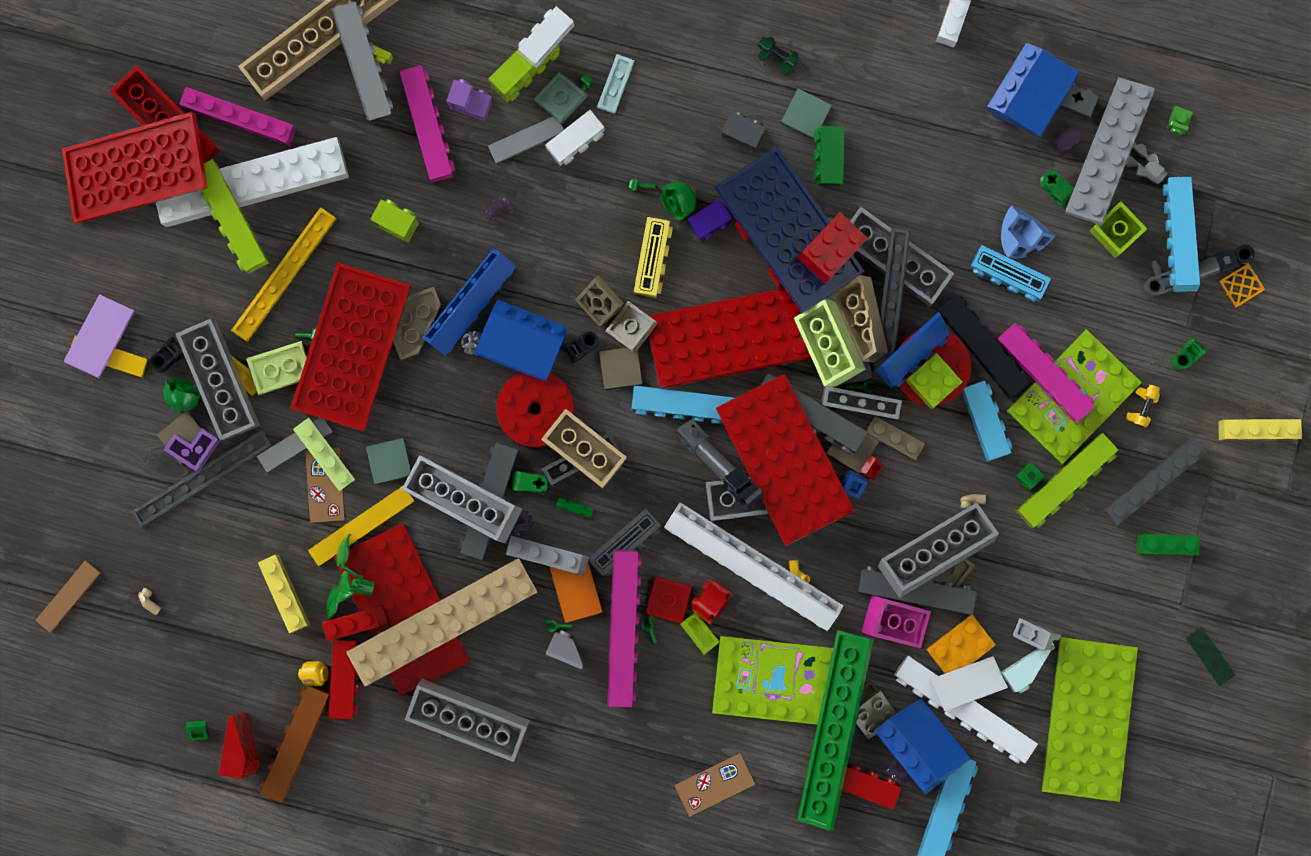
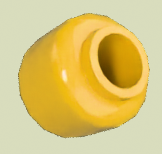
M308 661L299 669L298 677L305 686H322L328 680L329 670L321 661Z

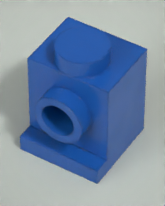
M849 470L848 474H845L841 480L845 493L857 499L860 498L868 483L863 475Z

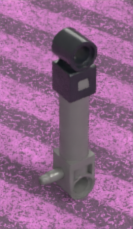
M1244 244L1234 250L1232 248L1198 261L1200 280L1230 271L1238 266L1246 265L1254 259V249L1250 245ZM1240 251L1246 253V260L1239 256ZM1152 261L1155 276L1145 281L1142 287L1143 293L1147 297L1155 298L1174 291L1173 285H1170L1172 270L1163 273L1158 261ZM1151 283H1155L1158 286L1157 292L1150 289Z
M690 419L675 430L679 441L694 456L698 455L724 482V487L735 499H738L745 509L749 510L764 498L759 487L751 483L750 478L739 467L735 468L709 441V436L696 422Z

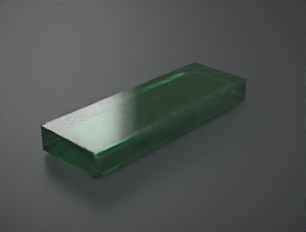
M1202 627L1185 638L1218 686H1221L1235 676L1233 670Z

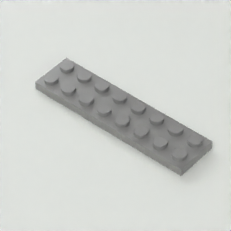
M1118 77L1065 214L1099 225L1103 224L1154 95L1155 88Z

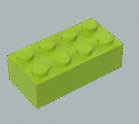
M559 44L537 68L523 58L517 50L488 78L491 88L506 103L509 100H515L520 94L519 91L523 87H528L533 81L532 78L536 74H541L546 69V64L550 60L554 61L559 56Z

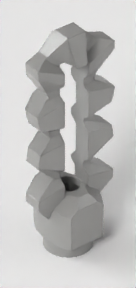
M1134 143V151L1145 158L1148 164L1143 167L1129 155L1126 167L1138 166L1136 176L1147 177L1158 185L1168 173L1159 164L1155 153L1147 155L1144 144L1137 145Z

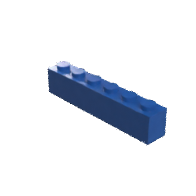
M493 248L422 338L446 356L447 353L452 351L458 339L466 333V329L477 319L481 310L489 304L493 295L501 289L504 281L513 274L516 265L501 252Z

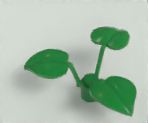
M348 534L343 539L337 551L336 564L346 571L342 573L338 587H333L328 595L326 603L328 620H331L335 615L338 604L352 594L371 596L374 589L373 581L363 579L362 575L352 571L345 564L348 559L349 538L351 534ZM349 573L352 574L353 576L357 577V579H353L351 585H350Z

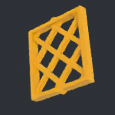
M1249 263L1219 281L1226 292V296L1229 297L1235 308L1265 290ZM1244 269L1243 275L1237 274L1239 271ZM1247 269L1251 272L1252 277L1246 276ZM1231 276H1233L1232 282L1226 280V279L1230 278ZM1236 276L1242 277L1241 284L1235 283ZM1245 278L1251 280L1250 286L1244 285ZM1254 280L1260 286L1259 288L1253 287ZM1224 283L1231 284L1230 291L1227 290ZM1234 285L1240 286L1239 293L1232 292ZM1243 287L1249 289L1248 295L1242 294ZM1252 290L1258 291L1255 294L1251 295ZM1232 294L1238 295L1237 302L1232 298ZM1241 296L1246 297L1245 300L1240 302Z

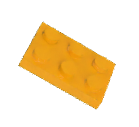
M969 615L929 646L926 651L943 673L946 674L972 664L996 644L975 617Z

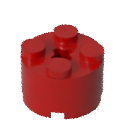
M709 579L703 587L704 592L702 595H697L691 605L693 607L692 611L711 625L713 624L711 619L713 617L717 619L729 604V601H727L728 597L732 598L734 593L718 581L714 580L712 582Z

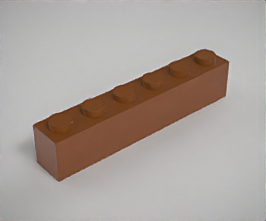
M309 685L307 688L303 687L299 696L301 699L300 704L294 707L291 714L293 720L291 724L288 723L283 732L286 736L283 742L280 741L275 752L278 753L276 759H272L268 766L269 775L267 778L264 777L260 784L262 789L260 794L280 803L284 802L330 699V693Z

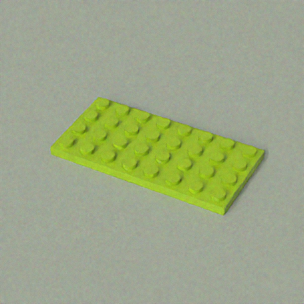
M1060 637L1042 792L1120 802L1138 647Z

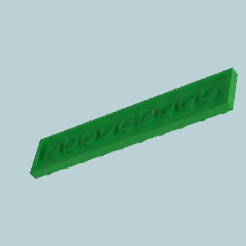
M837 631L797 819L828 831H833L874 641L873 639L844 631Z

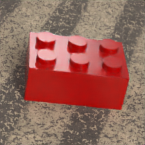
M839 212L797 258L826 284L868 238Z

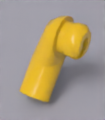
M789 561L790 572L809 583L810 577L799 570V561Z

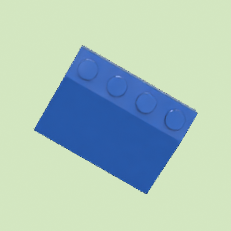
M1026 42L988 104V108L993 116L1041 137L1080 73L1045 50Z
M497 300L474 354L546 382L565 342L569 327Z
M938 312L875 371L890 388L894 385L898 388L906 380L904 376L908 372L913 374L920 367L918 363L922 359L927 361L934 354L932 350L936 346L940 348L948 341L946 337L949 335V331L941 314Z
M922 699L892 716L874 730L878 738L924 795L971 759Z

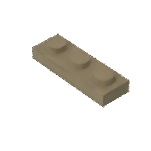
M874 416L866 430L867 434L914 461L917 460L925 443Z

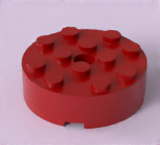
M951 333L946 337L948 341L942 347L936 346L932 350L934 354L930 358L937 353L960 378L962 383L936 406L944 405L960 395L968 384L971 374L969 353L964 344ZM914 334L910 335V336L899 346V348H900L903 344H905ZM922 359V360L918 363V365L921 367V366H923L927 361H925L924 359ZM908 372L904 378L907 380L912 374ZM906 380L898 387L899 392L907 400L914 404L928 407L906 383Z
M521 372L506 382L497 399L496 412L501 428L514 442L529 448L548 446L541 439L565 409L574 415V404L569 389L562 380L551 373L545 382ZM539 405L541 407L540 413L532 414L530 412L531 406Z

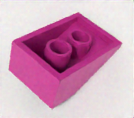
M872 595L862 632L874 637L921 648L931 611Z

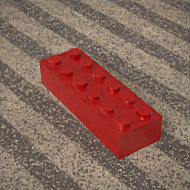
M138 66L134 67L109 91L142 126L184 114ZM198 128L203 160L206 163L220 150Z

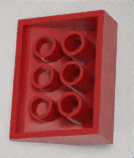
M247 712L229 715L218 773L221 776L243 779L255 774L256 770L259 771L261 759H258L259 752Z

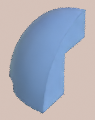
M1010 206L1005 215L1001 230L1002 247L1008 258L1019 259L1027 257L1028 252L1032 250L1040 251L1054 239L1055 235L1040 221L1015 206Z

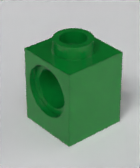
M1031 462L1026 464L1014 476L1027 491L1031 490L1044 477Z

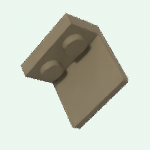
M872 681L864 685L856 722L866 738L870 739L876 734L875 729L897 714L880 689Z

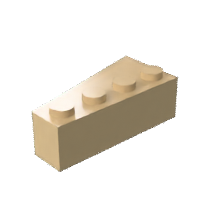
M859 275L830 296L838 306L863 362H875L886 355L888 350L871 277Z

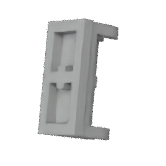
M1019 618L1013 636L1046 651L1055 649L1052 642L1059 640L1061 634L1034 621Z

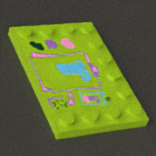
M1087 329L1055 360L1054 364L1057 367H1062L1067 372L1069 380L1071 382L1073 380L1076 381L1081 387L1080 391L1084 395L1088 394L1094 400L1095 408L1076 425L1034 382L1006 411L1061 465L1142 383Z
M720 636L712 713L818 724L834 648Z

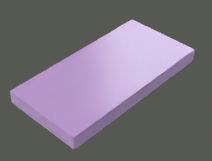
M99 294L66 355L64 363L99 379L134 315V310Z

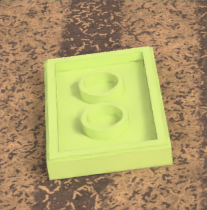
M302 341L246 358L258 396L299 383L307 358Z

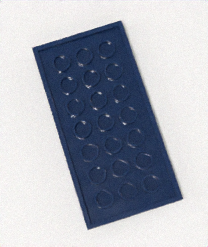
M778 147L773 148L714 187L802 314L865 272L854 255H852L832 278L824 284L797 258L830 221Z

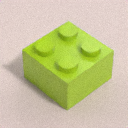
M388 199L386 202L380 200L370 219L374 226L406 243H409L419 224L412 211L406 208L402 211L396 203Z
M1120 201L1106 214L1102 225L1096 224L1089 231L1116 258L1143 234L1147 228Z
M936 353L906 380V383L930 409H933L957 388L962 381Z

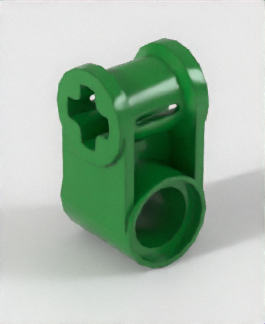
M1056 171L1047 172L1041 176L1039 181L1040 186L1058 205L1063 207L1070 200L1074 188ZM1050 177L1053 179L1051 184L1047 182Z
M1193 336L1172 357L1171 366L1176 371H1182L1202 357L1208 349L1204 348L1196 340V336ZM1179 357L1184 358V360H1185V365H1184V366H1182V365L1179 364V362H1178V358H1179Z
M513 471L511 490L544 492L549 488V481L543 475ZM541 478V481L545 482V484L538 489L539 487L535 485V482Z

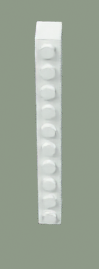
M682 503L678 504L664 527L670 533L680 537L689 545L710 556L719 564L732 570L736 575L743 577L752 585L762 589L768 595L781 601L785 606L792 608L801 616L806 617L826 631L834 623L843 607L842 604Z

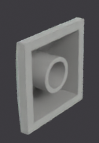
M560 630V633L555 632L546 655L582 669L584 663L574 639L570 638L571 634Z

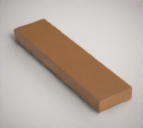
M84 561L35 621L52 633L101 572L88 561Z

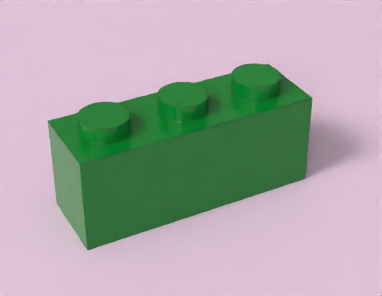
M820 126L814 134V140L817 142V150L814 151V161H817L816 169H814V180H816V185H842L844 127Z
M1138 534L1136 554L1199 555L1200 536Z

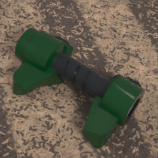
M762 37L757 45L761 49L758 58L763 61L771 53L784 60L781 73L787 75L798 61V53L795 51L785 53L776 47L774 38Z

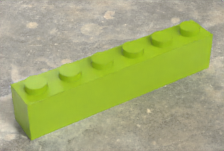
M213 159L204 163L208 189L203 190V193H201L202 198L206 204L210 203L212 207L210 213L214 220H219L221 224L219 230L223 237L227 236L230 243L227 245L232 254L236 253L239 259L236 261L241 271L245 270L250 274L269 264L217 163Z
M1104 433L1099 434L1016 510V513L1030 528L1035 526L1039 528L1046 522L1045 517L1049 513L1053 515L1061 508L1059 504L1062 501L1067 502L1075 495L1073 493L1074 490L1077 488L1082 489L1088 483L1087 479L1091 475L1096 476L1102 470L1101 466L1105 462L1110 463L1115 459V453L1118 449Z

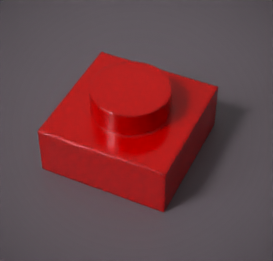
M870 455L864 462L861 472L874 481L884 464Z

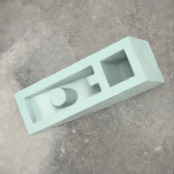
M1037 648L1001 672L1013 692L1019 691V693H1022L1030 688L1029 684L1035 679L1051 650L1043 651Z

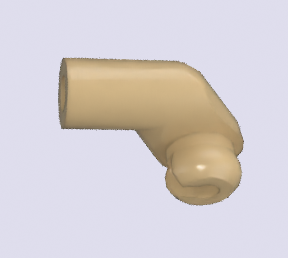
M970 494L963 496L960 499L961 508L967 509L971 504L975 503L985 504L986 495Z
M143 588L142 592H139L138 595L142 606L152 614L157 615L161 607L150 600L149 597L152 595V591L148 588Z

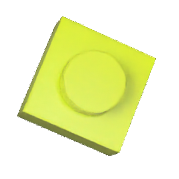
M374 45L375 53L372 54L374 60H378L381 64L385 62L390 64L393 59L392 54Z

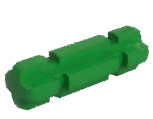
M559 498L556 504L557 508L566 509V511L578 515L582 514L587 518H591L594 512L593 508H585L584 505L572 501L568 502L563 498Z

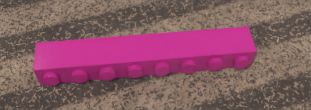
M613 550L607 695L609 707H632V702L636 701V690H633V683L637 681V671H634V663H637L638 654L634 652L635 644H638V632H635V625H639V613H636V605L640 604V594H637V586H640L641 576L637 574L638 567H641V555H638L637 550Z

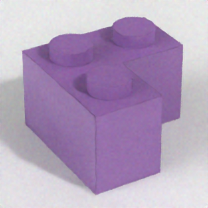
M459 79V81H453L446 102L450 110L486 121L493 99L492 96H489V92L484 90L475 91L470 82Z
M201 428L192 443L179 434H174L164 448V451L193 470L200 471L220 440L208 430Z

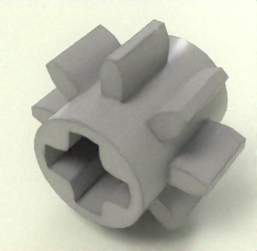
M469 331L462 337L461 345L465 348V353L474 354L482 335L481 333Z

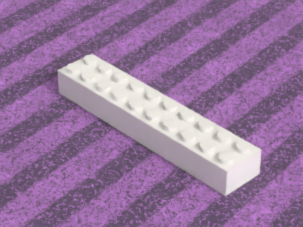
M337 137L220 168L239 207L349 178L341 144ZM203 190L156 202L161 224L165 227H170L210 216L212 207L210 203L206 204L202 198L201 193H203Z

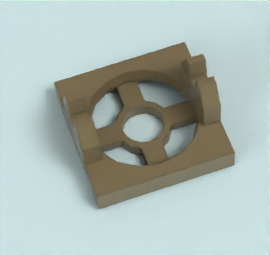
M599 275L575 299L600 328L609 319L614 317L623 308L622 305L624 304ZM598 288L601 289L603 293L601 295H595L593 290ZM588 296H589L590 299H591V306H590V303H589V300H588ZM607 297L611 300V310L605 306V299ZM595 298L600 299L602 307L596 306ZM595 310H601L605 315L599 314Z

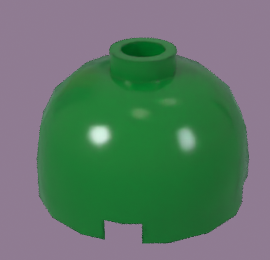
M675 181L661 188L663 190V193L660 194L662 204L668 214L672 211L675 215L673 219L681 221L693 213L696 207V192L692 187L683 182Z
M173 378L172 382H169V379L166 380L163 388V398L172 411L182 413L183 411L192 410L198 405L201 394L199 389L197 390L192 387L194 383L178 378Z

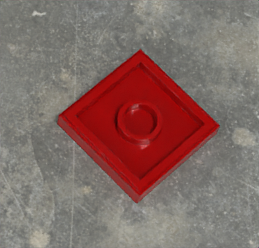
M655 577L645 614L682 623L692 586Z

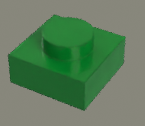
M206 721L186 722L189 741L209 739Z

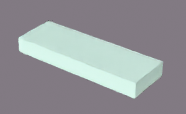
M616 55L597 105L598 109L612 114L616 113L634 65V60Z

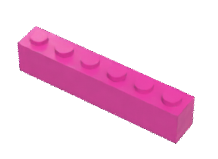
M422 65L401 70V79L431 183L452 178V172L455 171L453 160H449L447 153H450L448 142H444L442 135H445L443 125L439 124L437 117H440L438 107L433 106L432 99H435L433 89L428 88L427 81H430L428 71L423 70Z
M188 87L185 88L179 103L184 110L288 147L291 146L297 130L290 123Z
M1014 323L997 340L1016 363L1077 425L1095 408L1094 400L1088 394L1084 395L1080 391L1081 387L1076 381L1073 380L1071 382L1069 380L1067 372L1062 367H1057L1053 363L1054 359L1047 352L1044 354L1039 349L1041 348L1040 344L1035 339L1031 340L1026 335L1028 334L1021 325L1017 326Z

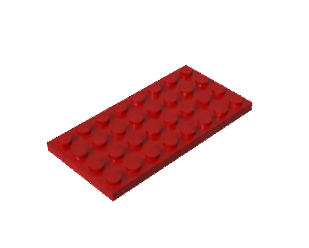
M194 112L62 149L73 223L86 222L208 189L197 118Z
M337 262L290 409L365 432L411 288L410 284Z
M783 288L649 315L658 322L649 334L660 389L811 359V355L794 319L801 314L800 310Z
M785 374L715 408L752 482L762 491L764 496L762 502L785 546L855 512Z
M404 523L349 549L348 559L345 562L346 566L357 574L362 575L363 579L374 582L371 596L352 594L359 611L383 605L388 622L385 625L369 629L372 638L441 601ZM341 566L339 567L341 574L346 571ZM349 573L350 585L353 579H357V577ZM457 636L390 673V676L401 696L416 689L421 679L432 681L469 663L470 660Z

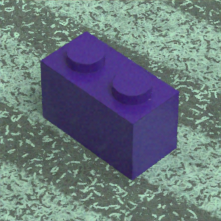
M721 199L687 219L688 224L699 241L710 239L714 236L713 232L718 229L721 231L725 230L732 221V217Z

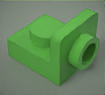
M1174 106L1166 128L1175 135H1184L1189 129L1188 125L1193 112Z

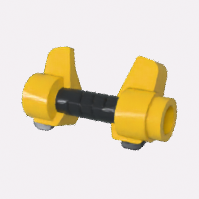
M1149 385L1147 389L1138 388L1135 393L1145 400L1141 413H1127L1126 420L1142 428L1150 427L1151 419L1148 417L1152 404L1157 403L1161 399L1159 394L1160 388L1154 385Z

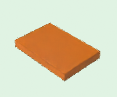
M589 562L587 563L584 576L550 567L565 623L602 613Z

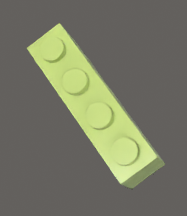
M309 418L293 429L339 491L355 480Z

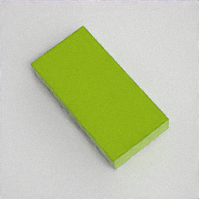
M696 613L680 624L703 654H706L719 643L715 635Z

